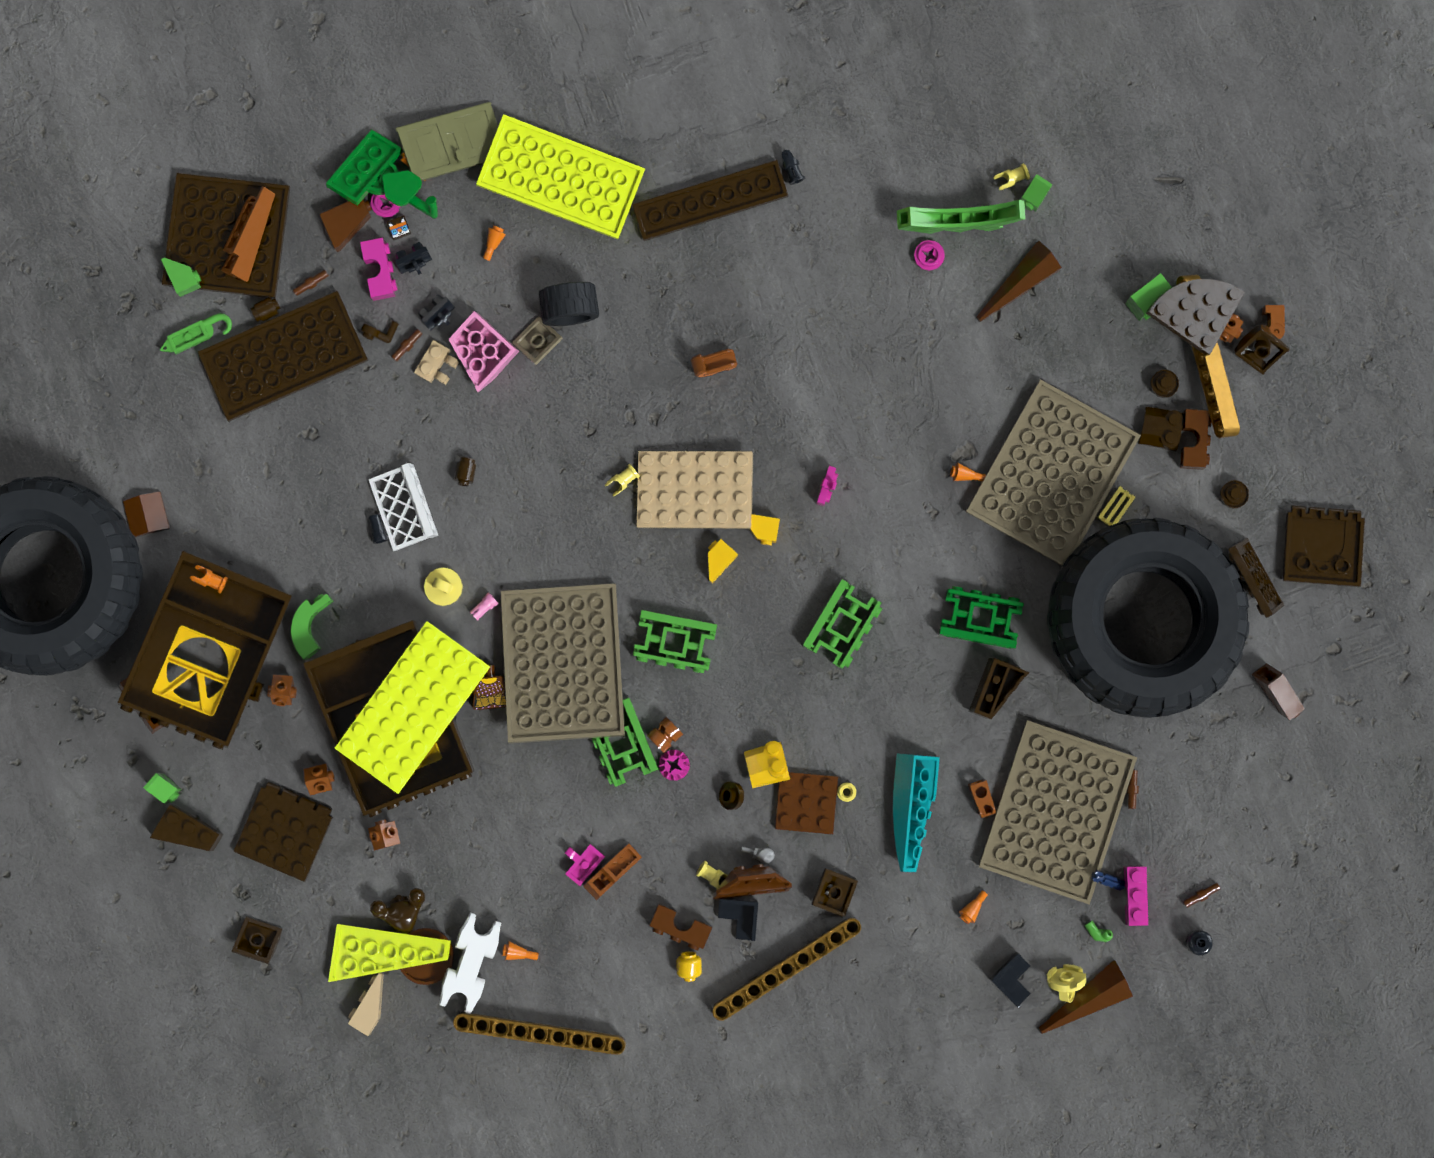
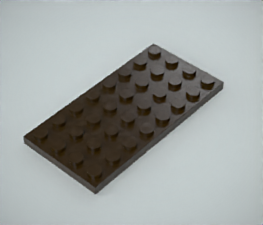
M338 291L198 351L228 422L369 361Z

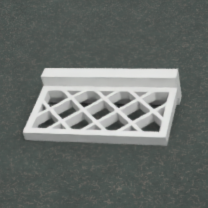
M411 463L401 465L402 467L368 479L393 551L438 536L414 464ZM401 472L404 478L401 485L392 482L395 474ZM381 479L387 482L383 492L377 490L375 484L376 481ZM390 484L399 487L395 498L386 494ZM402 490L409 493L410 497L407 503L398 500ZM385 496L394 500L390 510L383 507L382 502ZM397 502L405 505L402 515L393 512ZM408 508L415 510L416 516L413 521L405 518ZM391 514L400 518L396 528L389 524L388 520ZM403 520L412 523L408 533L399 530ZM415 525L421 528L423 536L418 538L411 536ZM397 532L406 536L404 542L400 545H397L395 542Z

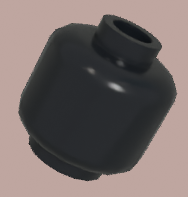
M1194 930L1188 934L1186 946L1192 954L1203 956L1211 951L1213 940L1207 932Z

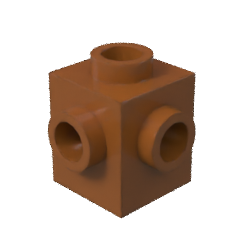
M1232 314L1219 339L1229 343L1234 338L1238 339L1243 331L1240 327L1244 321L1240 320V317L1236 314Z
M273 675L272 685L268 686V697H271L272 704L277 706L292 705V699L296 698L297 689L294 687L293 676Z
M327 764L304 769L305 784L310 795L333 790L332 782L335 781L333 771H329Z
M386 819L377 821L374 827L368 828L374 851L400 844L395 821L388 823Z

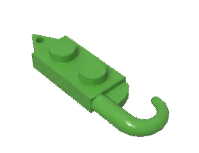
M219 313L200 320L167 336L168 339L160 351L172 352L177 355L210 339L214 333L212 324L220 320L225 321L227 324L226 329L223 331L225 335L231 330V319L226 314Z

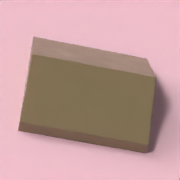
M538 316L512 344L531 362L537 365L563 338L552 327L544 325L542 319Z

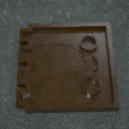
M1292 505L1291 512H1288L1286 517L1283 581L1361 587L1365 518H1361V511L1347 510L1345 517L1344 509L1328 508L1327 515H1325V508L1309 507L1307 514L1306 506Z
M268 782L266 788L261 787L234 852L306 882L333 819L330 816L332 809L319 804L317 810H314L315 801L302 796L298 803L296 802L298 794L284 789L282 794L279 795L281 787Z

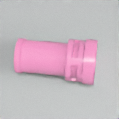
M488 592L470 613L479 620L489 609H493L499 603Z

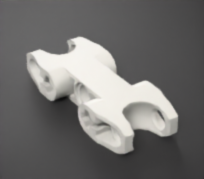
M471 912L461 927L455 944L456 948L463 950L457 970L447 968L442 981L439 1005L446 1006L452 994L456 992L463 993L466 996L464 1012L467 1014H471L481 997L485 979L479 978L477 975L483 957L493 959L501 926V922L494 921L488 933L484 935L477 934L474 930L476 915Z

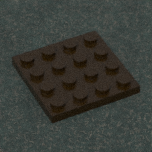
M1247 538L1229 548L1230 553L1228 555L1232 563L1237 564L1240 578L1247 582L1249 586L1247 590L1252 598L1255 597L1258 602L1256 606L1259 613L1268 618L1281 609L1284 603Z

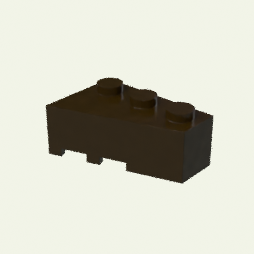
M989 658L968 712L985 719H992L1007 701V698L1017 689L1020 682L1030 672L998 659Z
M170 804L150 838L206 851H214L224 834L178 806Z

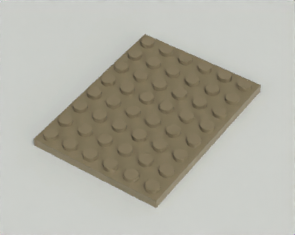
M1040 379L966 513L1062 566L1065 560L1081 544L1141 435Z
M616 583L501 591L508 743L625 736Z
M1026 720L978 867L1090 905L1097 883L1092 881L1091 874L1096 870L1101 871L1137 757Z

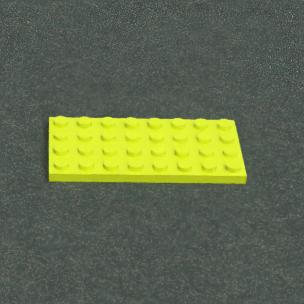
M503 114L476 186L618 240L645 168Z
M427 621L341 738L335 749L399 794L487 673L490 666Z

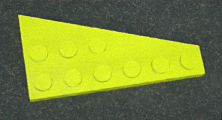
M337 924L328 982L448 960L451 940Z

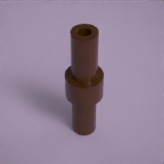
M323 270L314 277L310 276L305 279V282L293 289V291L298 296L307 289L316 287L317 283L329 275Z
M416 329L408 339L403 340L399 349L391 357L397 362L406 351L409 352L414 347L413 344L422 333Z
M1133 770L1127 788V794H1129L1128 809H1136V795L1139 794L1137 770Z
M1218 883L1206 889L1202 888L1196 891L1195 895L1184 900L1183 903L1188 908L1199 901H1205L1209 895L1221 888Z

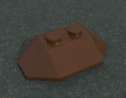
M758 864L748 869H745V866H738L733 868L712 897L713 899L788 892L792 888V883L770 866L764 867L763 864Z

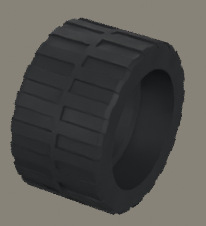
M591 282L561 283L545 287L538 293L542 323L544 325H575L589 322L599 317L596 287Z

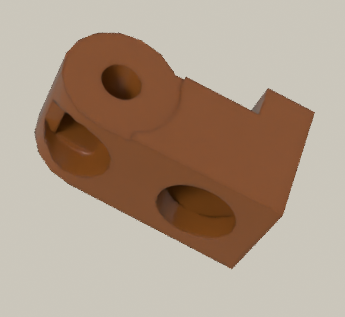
M1265 305L1262 307V315H1267L1268 327L1271 333L1278 339H1281L1285 333L1284 305Z
M982 779L968 784L980 817L984 818L996 814L987 780Z

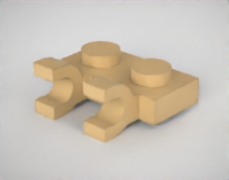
M433 340L414 373L430 383L435 378L446 385L450 378L439 372L441 366L445 362L456 369L459 361L448 355L451 351L450 349Z

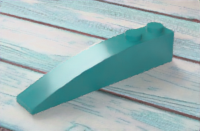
M897 753L893 789V824L896 852L901 872L917 871L922 852L920 844L923 838L926 837V821L931 818L932 812L929 811L931 802H935L940 757Z

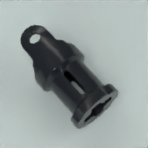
M784 150L782 152L784 160L782 166L790 179L789 185L805 180V176L801 174L798 166L800 164L799 161L794 158L789 150Z

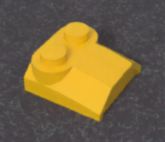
M770 741L765 746L744 752L752 788L790 780L781 742Z

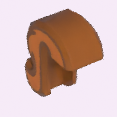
M725 349L706 356L698 354L690 360L694 375L698 378L711 376L722 371H729L737 367V361L732 349Z

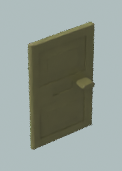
M486 102L396 127L395 130L398 133L410 171L420 177L421 181L483 164L497 132L498 124L491 102Z

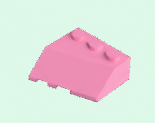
M475 311L449 338L477 392H480L492 382L519 352L515 346Z

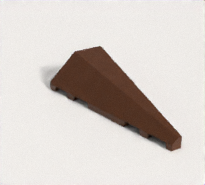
M1040 241L1036 242L976 317L978 321L985 320L1060 271L1062 267L1052 252Z
M1111 961L1106 968L1100 971L1096 977L1075 994L1071 1003L1066 1002L1044 1024L1039 1026L1041 1034L1133 997L1116 961Z

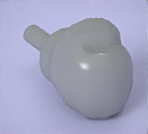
M742 847L741 850L742 852L753 854V858L762 863H770L775 857L774 851L770 848H755L754 850Z

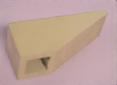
M382 972L378 975H373L369 982L371 987L368 992L364 991L358 1000L361 1002L357 1009L353 1008L348 1016L351 1019L348 1024L367 1036L372 1033L381 1018L384 976Z

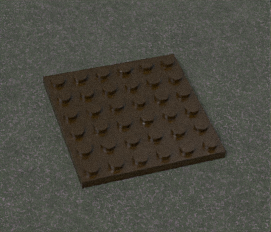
M177 173L165 258L187 265L193 271L197 270L202 280L199 282L201 288L197 290L276 298L290 186ZM263 186L275 193V197L249 281L245 282L221 271L230 255L223 251L246 200L250 196H258ZM164 267L162 285L174 287Z

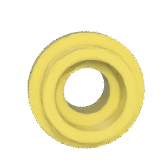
M842 783L837 789V795L844 802L852 801L856 796V788L851 783ZM848 788L850 790L849 796L843 794L844 789Z

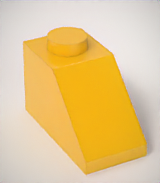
M752 514L751 528L749 530L757 540L761 541L760 544L772 546V543H776L780 519Z
M722 539L718 542L715 540L708 547L710 550L708 552L709 582L712 584L738 557V554Z

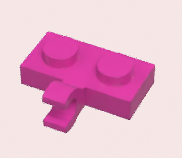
M829 466L826 477L823 478L822 489L817 501L818 505L824 506L825 502L829 503L832 492L829 490H835L838 474L835 473V467Z
M591 844L581 855L569 847L565 854L575 863L565 874L581 886L605 856Z

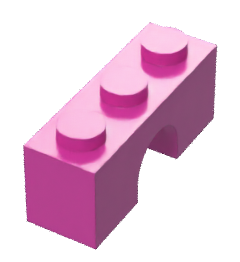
M383 238L360 242L364 262L366 264H379L381 268L380 273L376 277L367 279L372 300L376 301L395 297V291L398 289L396 280H392L391 276L394 268L392 261L388 260L387 254H390L389 243H385Z
M1124 867V881L1127 891L1125 924L1128 926H1148L1147 867Z

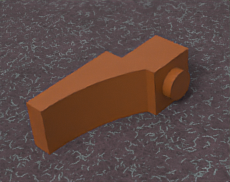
M628 844L583 887L597 901L642 857Z

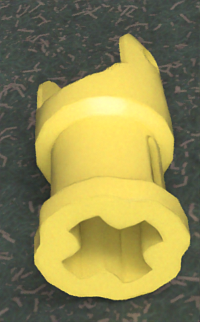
M1024 163L1018 168L1011 171L1009 169L993 177L994 179L1004 177L1008 181L1007 184L1000 186L999 190L1012 187L1021 180L1030 179L1028 169Z
M630 463L624 471L614 475L606 482L605 486H608L613 481H617L620 484V488L612 496L618 495L627 488V484L640 477Z
M707 861L700 865L696 876L705 878L710 882V885L717 889L720 886V877L726 878L728 876L721 870H716L709 866Z

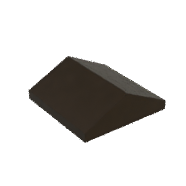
M825 868L811 905L845 917L858 881Z
M246 917L232 952L269 964L276 951L283 929Z

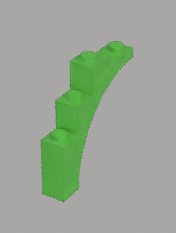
M1024 200L971 208L932 209L907 207L897 210V226L899 230L927 234L943 230L959 233L972 229L993 231L1003 228V225L1025 220Z

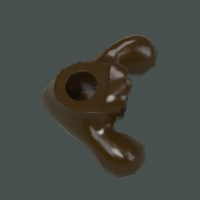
M414 888L410 890L409 898L396 895L390 901L388 908L381 900L373 901L370 905V912L374 917L387 922L395 930L403 934H409L415 926L420 907L425 901V893L422 889Z

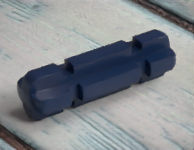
M1098 870L1091 874V879L1094 882L1119 891L1125 889V881L1106 873L1103 874V872Z

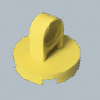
M435 569L425 579V594L436 605H451L462 594V581L459 575L451 569Z
M1065 964L1063 968L1059 969L1053 967L1047 973V983L1051 989L1059 992V999L1061 1001L1071 1003L1074 999L1075 991L1085 986L1086 973L1084 974L1083 969L1075 965Z

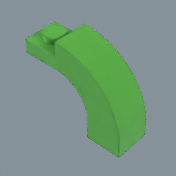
M321 594L313 600L314 604H311L306 599L294 614L291 625L292 641L304 660H308L321 650V647L312 636L311 624L319 612L334 602L328 594Z

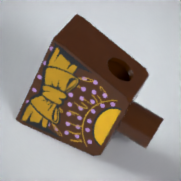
M494 665L490 666L484 678L481 679L474 689L473 710L506 707L505 679L503 676H495Z

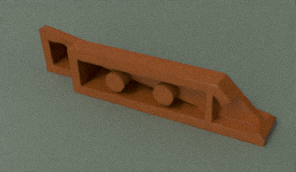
M262 186L258 196H250L246 200L223 251L230 255L221 271L245 282L249 281L275 197V193Z

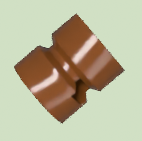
M665 717L659 723V728H654L647 736L665 753L671 747V742H676L683 733Z

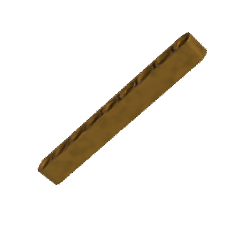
M1197 274L1179 276L1176 285L1201 278ZM1218 341L1208 356L1192 346L1214 433L1218 438L1237 436L1240 432V426Z
M848 918L716 1003L713 1007V1016L719 1021L731 1017L856 936L861 930L860 922L855 918ZM851 921L857 923V930L855 932L847 930V924ZM834 932L841 934V940L837 943L832 942L830 939L831 934ZM816 943L824 944L825 950L822 953L814 951ZM801 953H805L809 957L808 962L805 964L798 962V956ZM784 964L792 966L790 974L782 973L781 968ZM769 974L776 977V981L772 985H768L765 982V977ZM751 985L759 987L760 991L757 995L749 993L748 989ZM736 995L743 998V1003L740 1006H735L732 1003V999ZM724 1006L727 1009L726 1015L718 1016L716 1008Z
M460 1013L453 1021L456 1030L473 1034L614 1055L621 1054L626 1047L623 1037L612 1034ZM460 1017H465L468 1020L467 1027H461L458 1024ZM479 1020L486 1021V1030L478 1028L477 1023ZM504 1023L507 1027L506 1032H498L496 1029L497 1024ZM521 1025L526 1029L525 1035L519 1036L516 1033L517 1026ZM538 1028L543 1029L545 1032V1037L542 1039L535 1036V1030ZM557 1031L564 1034V1040L561 1042L556 1041L554 1038V1033ZM574 1035H582L584 1042L582 1044L574 1043ZM600 1037L603 1040V1045L595 1047L592 1043L593 1038ZM614 1040L621 1041L622 1048L620 1050L612 1048L611 1043Z

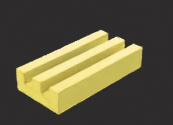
M1119 486L1098 516V519L1108 526L1118 523L1135 499V496ZM1119 493H1122L1123 496L1120 498V500L1113 508L1107 518H1104L1103 516L1108 511L1112 503L1115 501ZM1128 497L1129 500L1127 501L1123 509L1120 511L1116 519L1113 521V523L1110 522L1111 518L1116 513V511L1123 503L1125 498Z

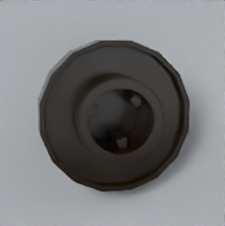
M1169 370L1156 372L1150 381L1152 392L1160 398L1173 396L1179 387V380L1176 374Z
M1237 480L1227 482L1220 491L1222 503L1232 509L1242 507L1249 498L1247 486Z
M726 782L720 788L719 801L723 808L737 810L743 804L744 790L739 783Z

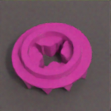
M373 194L371 207L377 215L386 218L393 217V215L399 212L400 206L390 202L392 208L390 206L382 207L381 199L387 200L385 195Z
M932 240L921 242L914 252L916 264L921 269L928 271L940 267L945 257L942 246ZM933 249L932 256L934 259L930 258L925 262L926 255L924 253H929Z
M679 750L667 751L659 761L661 774L666 779L672 781L684 778L690 768L688 757ZM679 758L678 766L682 770L674 769L670 773L671 765L667 760L674 762Z

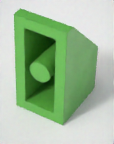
M1036 174L1021 200H1024L1025 208L1036 212L1053 184Z
M167 258L161 259L174 289L180 297L201 288L199 282L202 280L197 270L193 271L191 267Z
M156 773L143 787L163 803H173L179 797L178 792L181 790L171 779L162 773Z

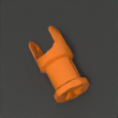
M199 565L195 566L205 576L203 578L190 576L193 582L204 587H212L218 590V593L223 591L228 577L223 578L214 574L212 570Z

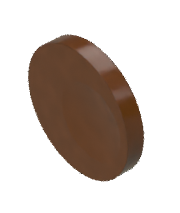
M421 928L409 933L410 935L449 940L442 932L432 928ZM450 943L448 960L402 968L400 970L407 979L421 985L434 984L444 978L447 968H452L454 962L453 946Z

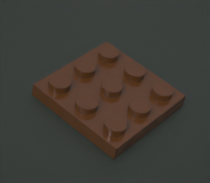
M789 772L790 780L779 782L775 829L833 834L838 777Z

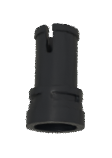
M376 514L368 517L373 532V543L379 544L388 541V536L385 534L386 531L382 525L381 515Z

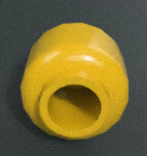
M683 952L676 959L677 975L684 978V981H695V978L702 974V961L700 956L696 955V952Z

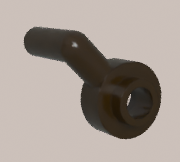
M392 321L386 334L367 324H363L360 331L363 333V337L371 341L375 338L385 343H390L399 324Z

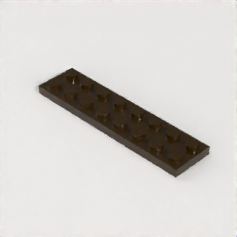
M775 160L632 205L643 241H647L787 198L788 192L778 161Z

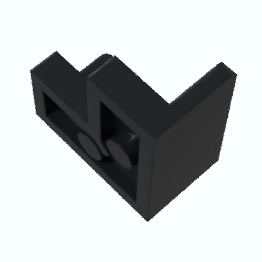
M720 898L718 918L737 920L736 939L755 941L758 902Z
M1018 952L989 980L1017 1008H1020V1004L1031 993L1017 980L1030 967Z

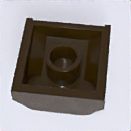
M1260 324L1255 326L1239 341L1234 351L1235 355L1264 375L1286 352L1290 351V348L1273 335L1268 326Z
M1145 407V417L1138 444L1176 452L1180 442L1184 413L1176 410L1169 411Z

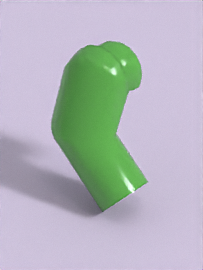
M1093 920L1084 925L1095 941L1108 942L1113 938L1111 930L1098 929Z

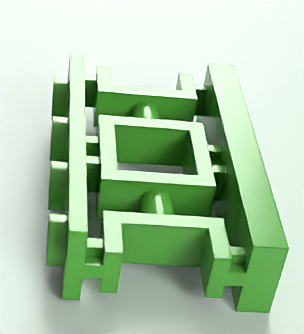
M843 579L840 581L803 644L804 648L811 650L815 654L820 646L836 654L837 657L832 664L840 669H843L844 666L849 667L853 660V657H851L852 652L859 650L863 643L860 640L862 635L869 633L873 626L870 623L872 618H877L883 609L880 607L882 602L877 601L873 597H871L867 605L852 597L851 593L855 587ZM844 590H848L845 598L853 602L849 610L846 611L839 607L836 613L832 612ZM871 605L875 606L862 629L859 628L862 620L854 616L859 606L866 611L869 610ZM840 613L857 622L848 638L831 629ZM825 622H827L829 625L825 631L833 635L829 644L819 640L817 645L814 646L815 639ZM854 638V643L841 662L839 659L843 653L835 649L839 640H842L849 644L850 640Z
M641 610L639 626L646 627L648 630L645 646L635 644L633 656L637 657L636 661L647 663L649 659L654 660L656 665L666 666L667 663L674 664V668L685 670L686 667H691L693 672L703 674L705 670L709 671L711 659L701 656L705 639L715 640L717 624ZM646 620L672 625V628L664 626L662 636L651 634L653 624L646 623ZM683 628L710 632V634H702L700 643L690 642V631L683 630ZM667 632L686 635L682 653L664 650ZM649 642L660 643L659 654H665L666 658L640 653V650L648 651ZM687 649L698 651L697 661L704 662V665L677 659L678 657L686 658Z
M630 698L623 700V707L626 709L634 731L631 732L629 726H625L624 730L627 732L633 748L615 755L609 741L610 737H604L606 742L602 744L600 738H592L595 748H600L602 753L599 758L603 767L607 766L609 773L606 774L610 785L614 784L615 787L626 783L623 773L641 767L644 775L659 770ZM638 742L649 766L648 768H645L643 761L633 765L629 755L638 751L636 746ZM611 754L613 761L623 758L626 768L617 771L620 777L618 780L607 755Z

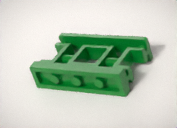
M952 586V589H947L945 601L954 603L951 621L941 620L940 636L1016 649L1018 633L1009 632L1012 614L1022 615L1024 603L1020 602V599L1009 597L1008 600L1001 599V595L992 593L989 596L982 595L981 591L971 590L970 593L964 592L963 588ZM952 596L976 599L978 602L971 601L969 611L958 609L960 599L952 598ZM990 602L1016 607V610L1009 608L1006 618L996 616L998 606L990 605ZM974 607L992 610L989 628L971 625ZM956 617L967 618L965 628L972 629L973 632L948 628L947 625L955 626ZM994 624L1004 625L1003 636L1011 638L1005 639L985 635V632L993 633Z

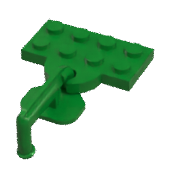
M372 129L326 182L327 188L356 206L359 205L368 193L374 195H385L388 201L397 206H405L409 203L431 218L435 219L438 217L436 197L430 196L424 202L415 196L422 187L420 177L408 170L398 172L393 164L402 154V148Z

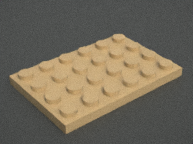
M638 451V474L640 477L638 478L637 528H751L752 451Z

